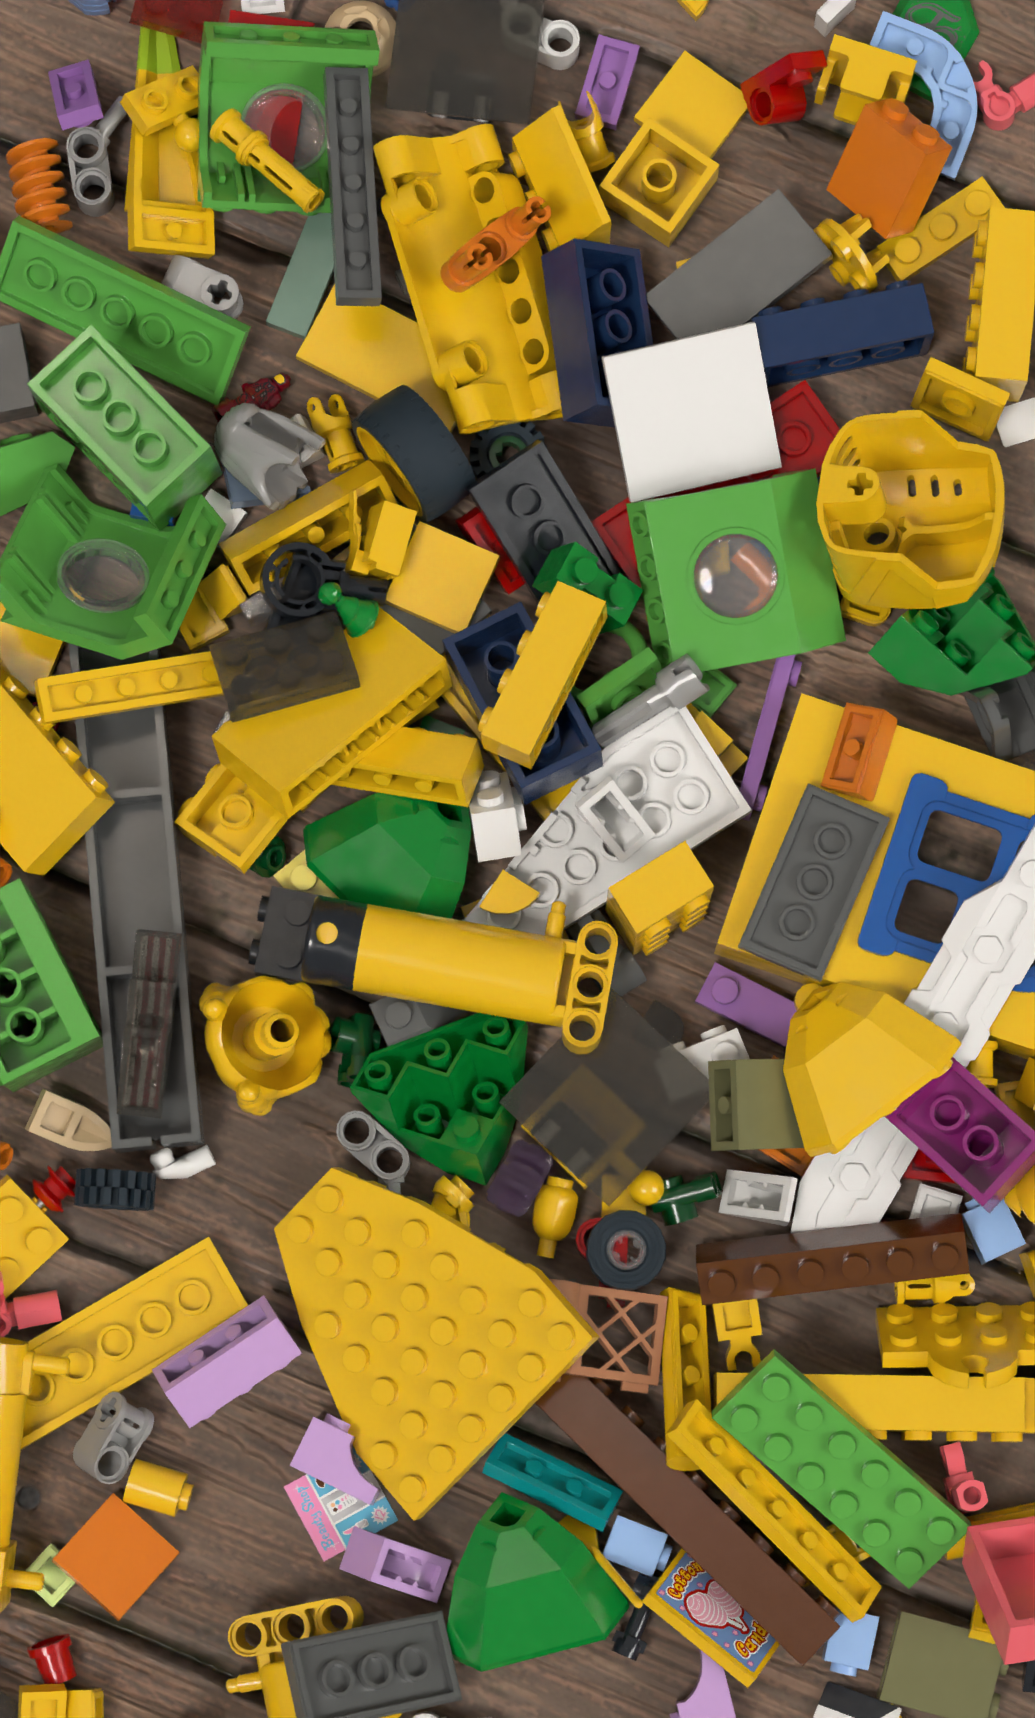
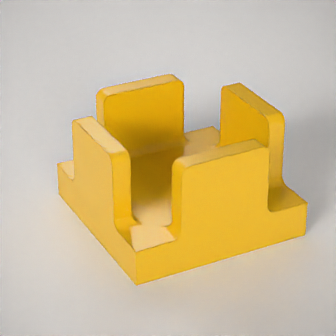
M834 34L826 61L828 66L823 69L814 103L823 104L829 84L839 86L841 93L833 117L837 120L856 125L865 104L888 98L899 100L905 104L917 60Z

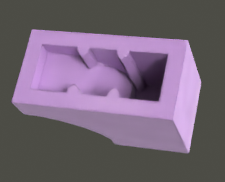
M328 1413L324 1421L313 1417L290 1466L373 1506L381 1489L370 1483L356 1464L352 1444L355 1437L348 1434L351 1425Z
M354 1526L339 1569L368 1581L437 1603L452 1560Z
M699 1649L701 1664L696 1685L684 1700L675 1702L678 1712L669 1714L670 1718H736L724 1668Z

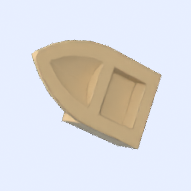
M44 1088L42 1089L25 1127L27 1131L67 1148L79 1151H99L112 1147L110 1127L100 1116L80 1103Z

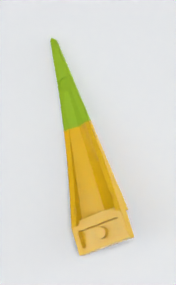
M143 0L135 89L181 70L168 0ZM132 121L124 208L128 216V251L181 255L203 259L211 258L215 255L214 211L211 208H202V202L197 201L198 152L190 153L178 147L174 138L176 128L174 124L143 137Z

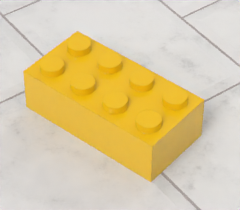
M990 207L986 220H979L977 232L974 233L972 258H979V262H975L973 274L970 276L968 300H976V302L971 304L970 315H967L964 341L972 342V346L967 347L961 371L1011 393L1007 401L1019 402L1028 382L1035 305V211Z
M683 841L610 886L607 893L605 912L632 955L634 956L638 952L643 951L648 956L667 944L668 934L680 927L682 932L685 933L705 920L704 916L709 908L714 885L686 841Z

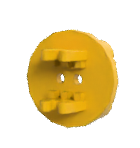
M856 214L841 224L833 219L826 218L813 231L833 254L831 259L833 263L829 265L831 274L841 286L844 287L851 283L855 290L867 289L870 294L878 286L875 274L890 262V258L886 252L881 253L878 248L873 249L867 254H864L860 248L858 238L872 227L869 218L863 219L861 214Z

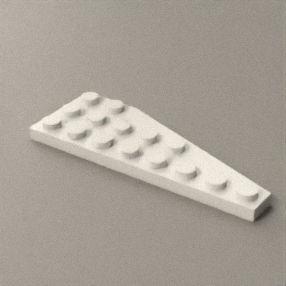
M670 706L606 746L602 751L603 767L581 777L575 783L569 794L554 812H551L522 847V855L515 856L508 864L506 872L541 894L537 901L530 907L512 914H492L480 909L479 906L493 886L492 884L483 894L482 899L462 921L545 935L548 914L551 912L552 903L554 901H561L566 905L565 930L578 920L605 905L610 886L683 841H686L690 849L693 850L752 813V810L686 706L680 710ZM608 776L613 779L656 834L623 863L617 859L581 817L575 807L579 800Z

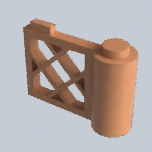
M549 1279L599 1335L598 1342L611 1357L599 1368L581 1366V1356L564 1374L621 1382L620 1391L648 1394L649 1386H658L668 1296ZM589 1296L605 1298L615 1312L613 1316L599 1327L595 1325L587 1314ZM616 1300L630 1302L621 1308ZM638 1303L655 1305L653 1324L640 1333L626 1312ZM620 1318L635 1339L616 1352L601 1332ZM652 1333L651 1345H649L645 1338ZM638 1343L649 1357L647 1375L632 1373L621 1359ZM614 1363L620 1369V1371L606 1370Z

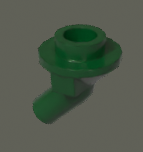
M275 836L249 869L260 877H273L285 863L286 847L283 840Z

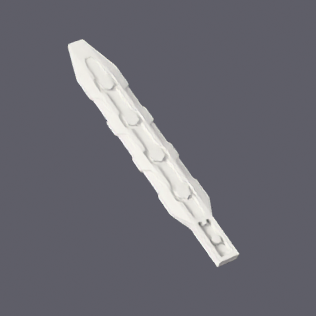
M1035 824L1004 877L963 901L941 939L943 945L917 989H912L904 1002V1005L946 1030L962 1043L953 1057L965 1068L970 1061L976 1060L991 1034L989 1028L1015 984L1022 982L1035 960ZM882 1117L852 1139L842 1151L836 1154L829 1152L814 1156L799 1183L791 1233L879 1223L901 1187L900 1179L919 1148L887 1118Z

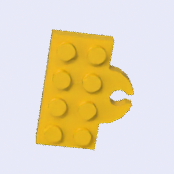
M985 1302L977 1306H954L949 1303H939L932 1307H910L905 1304H894L889 1307L876 1308L875 1324L882 1368L928 1367L932 1376L941 1382L964 1389L969 1388L970 1373L984 1374L983 1384L988 1389L1009 1382L1017 1374L1018 1366L1035 1365V1302H1026L1022 1305H999Z

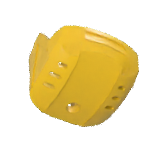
M902 410L896 413L864 415L847 422L830 444L822 463L816 501L818 523L833 564V573L838 588L843 597L851 602L865 606L898 609H939L967 602L983 584L992 567H995L1002 540L1005 513V485L996 452L993 449L978 444L957 441L922 410ZM911 480L915 481L916 495L913 497L909 494L908 483ZM934 480H938L940 494L937 497L933 496L932 482ZM957 484H961L962 493L959 496L955 494V486ZM882 532L889 535L886 541L881 544L873 545L867 542L868 538L874 533Z

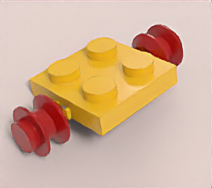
M48 1165L49 1177L44 1182L36 1179L32 1180L33 1192L39 1199L35 1196L31 1199L8 1174L0 1180V1271L3 1276V1294L5 1299L69 1240L63 1231L45 1214L47 1209L44 1206L46 1205L51 1211L63 1213L64 1209L61 1201L67 1196L75 1198L73 1190L75 1189L76 1181L62 1166L54 1171Z

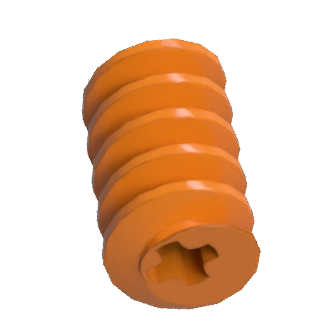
M40 138L23 142L10 149L6 154L7 163L12 166L9 170V177L11 181L15 182L11 188L13 197L18 199L14 204L16 213L55 233L70 230L73 227L72 221L59 220V216L70 211V206L56 202L57 199L67 195L66 188L54 187L53 185L65 178L64 173L51 170L50 168L62 162L61 156L48 154L49 150L59 146L58 141L50 138Z

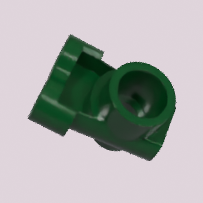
M355 1013L348 1019L336 1017L330 1030L332 1038L330 1051L342 1053L337 1077V1084L342 1087L350 1088L369 1054L378 1051L381 1033L380 1030L373 1029L374 1017L371 1015Z
M716 1171L696 1176L695 1179L686 1182L683 1181L681 1174L662 1179L664 1182V1193L661 1199L651 1206L654 1213L661 1212L664 1226L696 1218L699 1215L695 1202L700 1203L716 1199L718 1195L722 1194Z

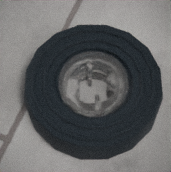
M619 1210L605 1215L593 1227L587 1240L586 1258L592 1273L603 1284L617 1290H635L648 1285L660 1273L666 1260V1242L661 1229L650 1217L637 1211ZM622 1238L632 1239V1247L639 1249L637 1259L635 1260L631 1256L629 1258L630 1263L619 1261L620 1254L613 1251L614 1244L617 1241L620 1244L623 1243Z

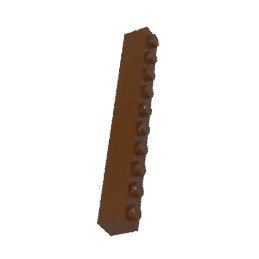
M563 1374L561 1381L555 1382L535 1404L803 1667L841 1627L835 1621L840 1613L821 1595L814 1601L802 1589L807 1581L789 1563L781 1569L769 1557L774 1551L771 1545L756 1531L749 1537L737 1525L742 1517L726 1501L722 1499L716 1505L704 1493L710 1486L695 1471L684 1473L669 1468L666 1464L665 1442L659 1436L652 1442L640 1430L645 1422L630 1407L625 1405L619 1410L608 1399L613 1391L601 1379H588L587 1377Z

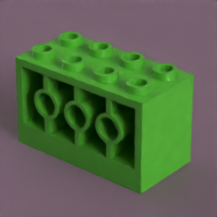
M92 325L85 329L27 383L42 412L138 508L159 532L169 524L168 521L171 518H176L182 512L188 498L201 494L223 474L211 446Z
M20 878L0 888V1086L4 1085L14 1093L103 1047L102 1032L30 890ZM11 982L13 985H17L12 996L6 998L4 995H1L6 984ZM30 1021L33 1024H37L31 1036L20 1035L25 1023Z

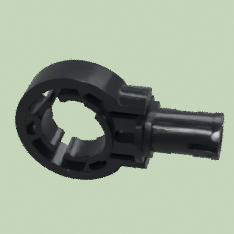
M293 542L281 546L270 555L262 567L259 583L263 599L275 613L288 619L301 620L310 618L320 611L339 613L336 610L335 604H322L318 598L319 588L325 582L337 583L341 587V594L343 596L374 600L378 602L379 607H383L387 593H383L384 589H387V579L349 575V573L343 571L346 565L345 561L330 559L324 551L312 544ZM292 552L304 553V555H292L290 560L292 563L302 562L307 564L313 570L317 582L316 591L312 597L305 600L287 599L286 605L300 607L299 610L288 608L280 603L271 591L273 587L274 593L279 600L285 595L279 585V574L282 567H285L289 561L286 558L277 567L273 563L280 556ZM269 573H272V582L269 580ZM309 604H312L314 606L309 609L305 608V606Z

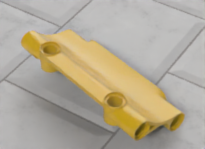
M476 125L446 137L427 138L399 135L384 139L375 144L373 150L386 189V194L381 198L382 213L388 223L428 355L432 377L438 387L448 394L459 433L471 434L513 423L553 420L563 417L541 260L543 254L537 235L535 234L519 251L490 275L462 293L450 290L444 284L440 274L442 265L466 242L511 209L522 207L526 203L518 178L513 174L500 173L498 171V168L503 166L505 161L494 125Z

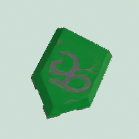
M900 0L892 13L936 32L951 43L964 60L979 35L978 25L970 0ZM913 74L909 91L933 103L931 92L922 78Z

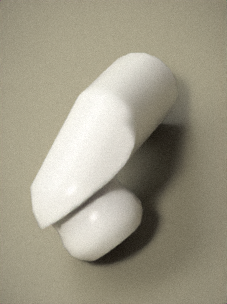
M208 1145L174 1159L173 1153L169 1148L158 1150L150 1156V1162L155 1168L152 1172L160 1179L188 1178L216 1165Z

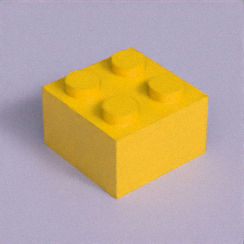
M648 117L599 185V194L604 205L669 248L718 180L720 164Z

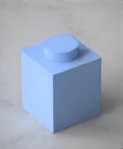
M974 1199L965 1203L968 1212L962 1214L964 1229L981 1265L1026 1244L1004 1199L990 1214Z
M617 1515L602 1554L609 1561L652 1577L655 1569L664 1571L673 1546L665 1543L668 1534Z
M834 1607L840 1613L835 1621L841 1627L825 1643L822 1660L831 1662L830 1671L856 1677L858 1668L863 1670L869 1669L879 1617L865 1614L862 1619L852 1623L837 1607Z

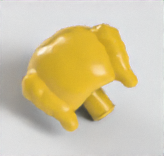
M264 975L245 980L231 987L217 982L211 983L204 989L199 1000V1007L207 1018L204 1032L206 1050L222 1082L236 1092L237 1103L241 1110L255 1116H264L271 1111L272 1105L277 1099L298 1092L317 1081L322 1070V1058L330 1052L332 1038L328 1031L330 1027L329 1019L326 1013L315 1005L313 990L307 983L297 982L288 984L282 979Z

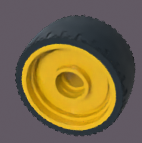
M401 385L386 393L364 409L352 421L353 432L365 456L384 475L394 497L403 507L417 511L415 518L418 521L427 523L439 517L469 494L466 487L476 481L465 454L443 421L428 403L410 387Z

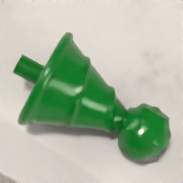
M323 583L319 588L318 598L322 604H335L349 636L352 638L360 637L369 629L374 628L379 614L378 602L343 596L341 594V587L337 583Z

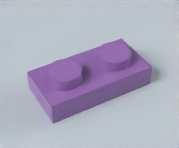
M598 35L575 112V119L581 120L592 112V107L586 93L588 90L597 104L604 127L613 130L617 129L639 55V45Z
M89 59L48 72L57 117L62 130L72 127H85L95 120L104 118Z

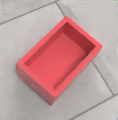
M1035 1516L968 1526L962 1565L1004 1665L1033 1661L1035 1660Z

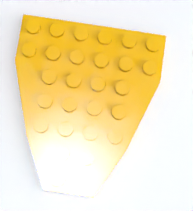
M333 1167L277 1224L274 1231L302 1328L342 1421L351 1425L348 1434L355 1437L352 1443L354 1449L368 1468L415 1521L421 1519L586 1352L599 1338V1335L539 1268L530 1263L524 1264L507 1254L505 1248L494 1242L489 1243L470 1232L471 1228L425 1201L412 1196L401 1195L386 1189L387 1186L373 1180L366 1181L359 1178L353 1172L340 1167Z

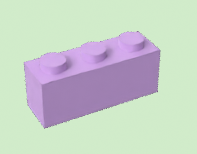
M263 1295L152 1369L168 1399L188 1427L191 1428L200 1421L211 1417L218 1409L239 1395L250 1391L255 1384L276 1370L286 1367L291 1360L302 1354V1352Z

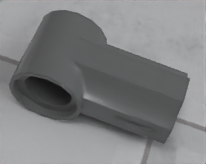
M599 910L588 914L567 929L572 940L577 941L581 929L592 921L608 923ZM593 935L585 941L586 948L594 954H602L610 948L608 940L600 935ZM619 941L608 997L609 1004L647 981L631 952L627 948L623 949ZM593 979L600 992H602L600 983Z

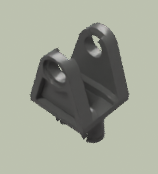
M1035 668L1027 675L962 692L991 757L1007 762L1035 750Z

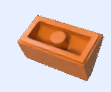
M846 702L821 787L872 802L895 733L897 718L885 709Z

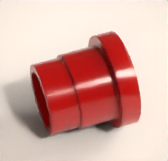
M70 1634L56 1635L41 1640L27 1648L29 1658L35 1659L44 1684H60L77 1675L69 1648L72 1645Z

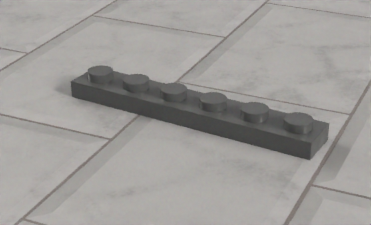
M325 67L323 84L336 306H380L382 293L368 68Z

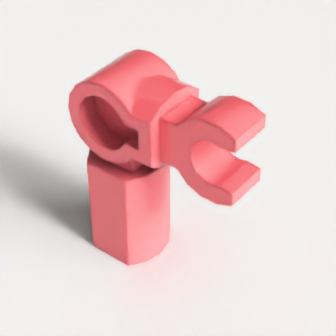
M983 60L979 62L978 70L984 78L981 81L974 82L977 106L983 113V120L986 126L995 131L1005 130L1012 125L1015 113L1019 111L1025 113L1035 107V72L1009 88L1010 92L1006 93L1000 85L993 84V73L989 64Z
M0 1271L1 1337H5L11 1330V1327L18 1326L19 1330L63 1321L57 1290L15 1297L13 1302L7 1303L3 1294L4 1283L2 1272Z
M960 1442L940 1446V1455L947 1477L943 1478L947 1501L962 1514L981 1510L988 1503L983 1482L974 1480L972 1471L967 1472Z

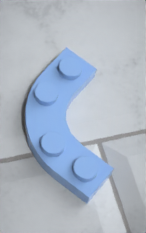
M883 11L870 45L917 60L914 74L921 77L930 90L934 106L930 126L935 128L939 132L940 137L953 147L940 175L955 180L971 141L977 118V94L970 71L960 53L945 38L924 26Z

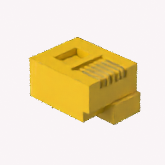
M350 491L348 526L350 552L344 571L353 576H368L374 579H387V581L398 577L417 511L385 500L371 506L361 538L362 525H360L361 519L357 514V491Z

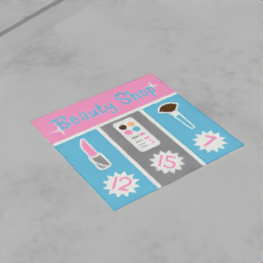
M353 1448L354 1458L361 1473L370 1483L381 1489L372 1471ZM308 1474L284 1486L324 1562L346 1550L354 1526L377 1533L398 1521L382 1489L372 1506Z

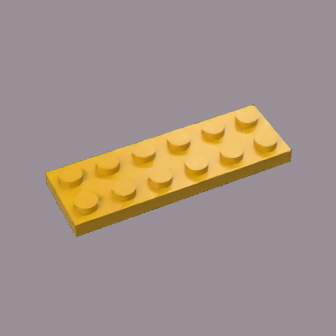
M210 1237L203 1239L28 1341V1350L35 1351V1354L68 1357L70 1359V1370L67 1375L34 1372L32 1390L27 1395L21 1450L98 1406L102 1398L108 1393H120L153 1373L152 1369L248 1306L247 1301Z

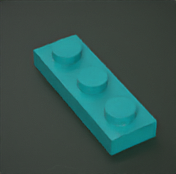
M506 1433L496 1443L482 1471L483 1474L602 1532L623 1494V1490Z

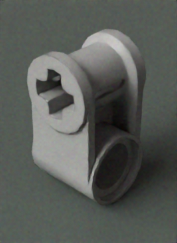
M181 255L173 256L161 284L234 319L239 317L244 303L238 284L232 277L205 267L188 257ZM225 292H228L230 300L222 299L219 304H216L214 297L222 298Z
M119 1392L108 1393L99 1402L93 1418L74 1447L73 1459L75 1464L101 1483L113 1484L118 1482L127 1473L129 1465L142 1443L150 1435L154 1425L153 1413L147 1408H136L127 1403L124 1395ZM111 1409L116 1411L114 1415L110 1413ZM136 1423L139 1425V1428L136 1429L132 1426Z

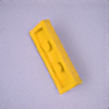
M982 176L920 217L913 232L887 239L876 248L881 253H887L890 262L886 264V267L896 281L909 280L974 237L979 220H986L990 207H1005Z

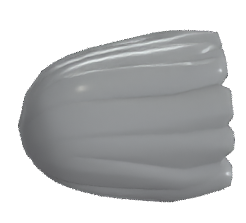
M242 403L232 407L221 418L214 434V446L221 463L232 476L271 510L285 508L289 501L292 502L296 498L298 488L303 490L308 484L300 462V451L303 445L308 444L319 450L326 442L323 437L283 415L261 409L253 403Z

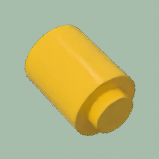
M136 1459L127 1481L123 1502L175 1517L178 1509L187 1510L194 1485L186 1483L187 1473Z

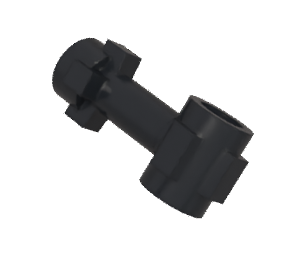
M639 1573L632 1590L643 1600L659 1578L648 1575L644 1576ZM644 1603L641 1608L634 1607L625 1631L616 1630L612 1639L615 1642L612 1651L635 1661L639 1653H644L647 1643L640 1639L652 1610Z

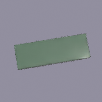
M318 213L317 215L308 216L266 319V326L303 340L306 338L334 273L331 213Z

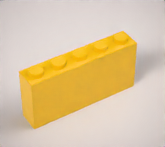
M379 607V614L374 628L355 638L348 635L346 628L334 639L323 644L315 654L300 666L289 671L285 678L266 693L259 695L251 705L236 717L225 722L212 735L219 761L289 819L453 686L446 658Z
M0 667V844L24 872L44 876L107 812L115 801L106 791L109 786L105 779L95 770L87 769L79 760L82 756L80 750L65 737L60 738L52 727L55 723L42 725L39 707H34L26 698L29 694L27 688L14 676H7Z

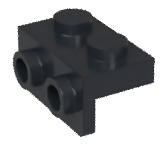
M276 886L271 887L270 897L262 895L257 921L264 922L261 939L253 938L248 964L255 965L254 973L257 977L265 975L294 982H304L301 979V966L309 918L315 898L322 895Z

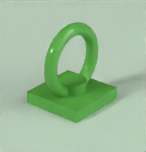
M628 621L624 627L608 632L616 634L626 641L632 658L618 668L609 671L587 689L581 690L573 686L570 691L576 704L582 709L591 730L595 723L655 685L656 673L662 670L659 659L647 647L641 632Z

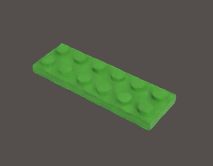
M21 216L16 217L12 221L0 256L1 302L75 338L92 325L130 364L215 405L224 400L251 326Z
M775 1349L711 1411L712 1419L908 1589L937 1563L966 1534L967 1527L971 1526V1522L967 1517Z

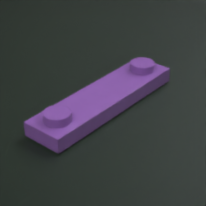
M795 655L776 658L740 787V792L751 810L761 812L768 786L761 785L760 781L786 687L787 685L796 687L802 666L801 661L794 660ZM752 813L742 819L749 821Z
M715 962L695 1003L786 1049L790 1019L796 1012L794 1002Z

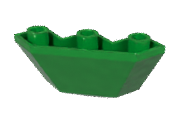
M993 567L983 584L967 602L939 609H909L897 619L868 652L900 683L950 696L1027 675L1035 668V642L1001 581L994 576L995 570Z
M374 793L306 825L303 829L307 867L339 899L452 919L465 884L471 838L468 807Z
M476 1013L372 1052L351 1084V1093L405 1148L448 1174L487 1185L506 1152L522 1100L528 1033L527 1021Z
M501 1492L476 1524L455 1573L447 1623V1634L454 1660L483 1672L602 1641L608 1637L629 1609V1603L581 1540L540 1508Z

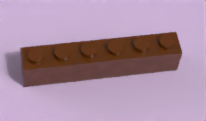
M962 1213L696 1245V1267L702 1305L970 1274Z

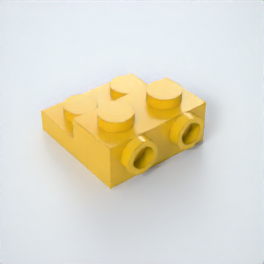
M218 763L210 769L206 776L205 784L194 797L188 798L182 804L174 823L184 836L214 857L219 856L245 874L288 819L221 763Z

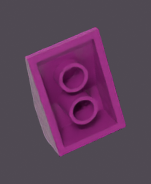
M952 1057L953 1064L946 1073L936 1079H932L904 1100L894 1112L885 1116V1118L990 1214L1035 1165V1131Z

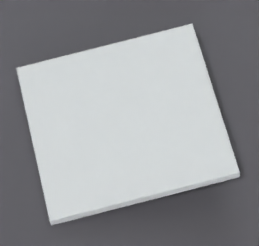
M755 322L602 356L627 492L631 503L782 467Z

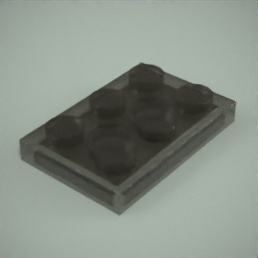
M337 610L209 645L212 661L232 723L361 687Z

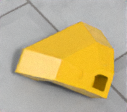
M837 982L813 990L790 1019L783 1073L805 1151L810 1157L829 1152L836 1154L842 1151L852 1139L880 1118L894 1112L904 1100L932 1079H936L946 1073L953 1064L951 1058L962 1043L955 1036L886 992L844 982Z

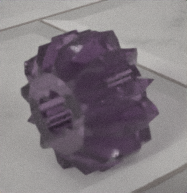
M522 1139L514 1142L486 1192L487 1200L506 1214L510 1213L517 1217L525 1214L553 1165L552 1156L533 1142L529 1143Z

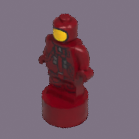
M280 372L272 378V382L268 378H261L255 383H244L241 386L243 393L234 400L227 398L212 408L217 422L219 423L224 414L230 411L232 407L242 403H253L257 407L268 411L277 407L282 400L279 392H283L290 387L291 378L288 374Z

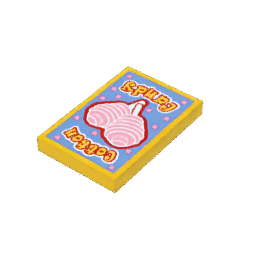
M682 1548L642 1600L647 1607L747 1688L756 1680L780 1645Z

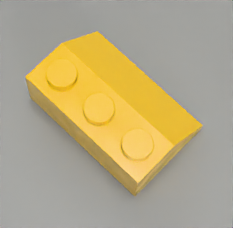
M558 105L551 108L512 137L513 152L508 154L510 165L517 178L524 176L530 190L524 193L526 201L534 196H539L545 200L539 206V209L542 210L547 205L551 208V217L544 223L547 229L541 231L549 252L574 238L610 244L611 219L563 110Z

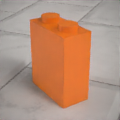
M888 98L865 104L826 190L855 214H861L863 219L869 218L872 224L871 228L883 238L890 239L911 233L953 147L940 137L939 132L935 128L922 123L911 114L909 108L899 100Z

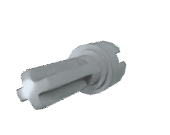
M688 654L683 655L656 673L655 685L595 723L591 731L597 742L602 747H606L667 707H676L680 710L708 692L710 687L708 684L700 681L703 673Z

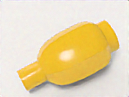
M548 1176L547 1183L542 1185L536 1193L532 1225L534 1231L540 1237L537 1250L538 1256L554 1258L557 1241L565 1238L572 1228L578 1204V1196L572 1190L573 1180Z

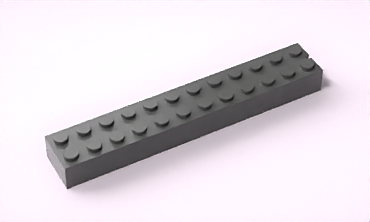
M69 643L71 673L162 659L161 648L120 660ZM166 705L76 719L77 747L82 754L79 760L87 769L95 770L105 779L109 786L106 791L115 801L107 812L85 833L112 1150L116 1153L155 1150L157 1140H161V1145L164 1148L205 1145L177 825L174 823L176 814ZM144 934L175 937L177 939L159 1109L156 1112L126 1109L123 1107L134 1022L141 941Z

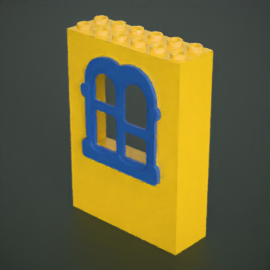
M801 693L714 954L805 985L815 983L825 987L837 982H844L886 992L904 1004L911 990L917 989L943 945V942L939 944L896 929L895 919L907 883L911 880H919L954 892L957 895L958 901L952 917L953 920L964 900L1002 879L1015 858L1019 844L1025 841L1035 824V771L897 725L872 802L821 787V783L845 707ZM807 784L816 786L890 818L820 983L738 948ZM942 811L1000 832L1002 837L990 876L986 881H977L919 860L917 855L932 812ZM1035 965L1029 968L1020 984H1015L989 1028L991 1034L987 1039L997 1041L998 1050L1027 1060L1029 1057L1035 1058Z

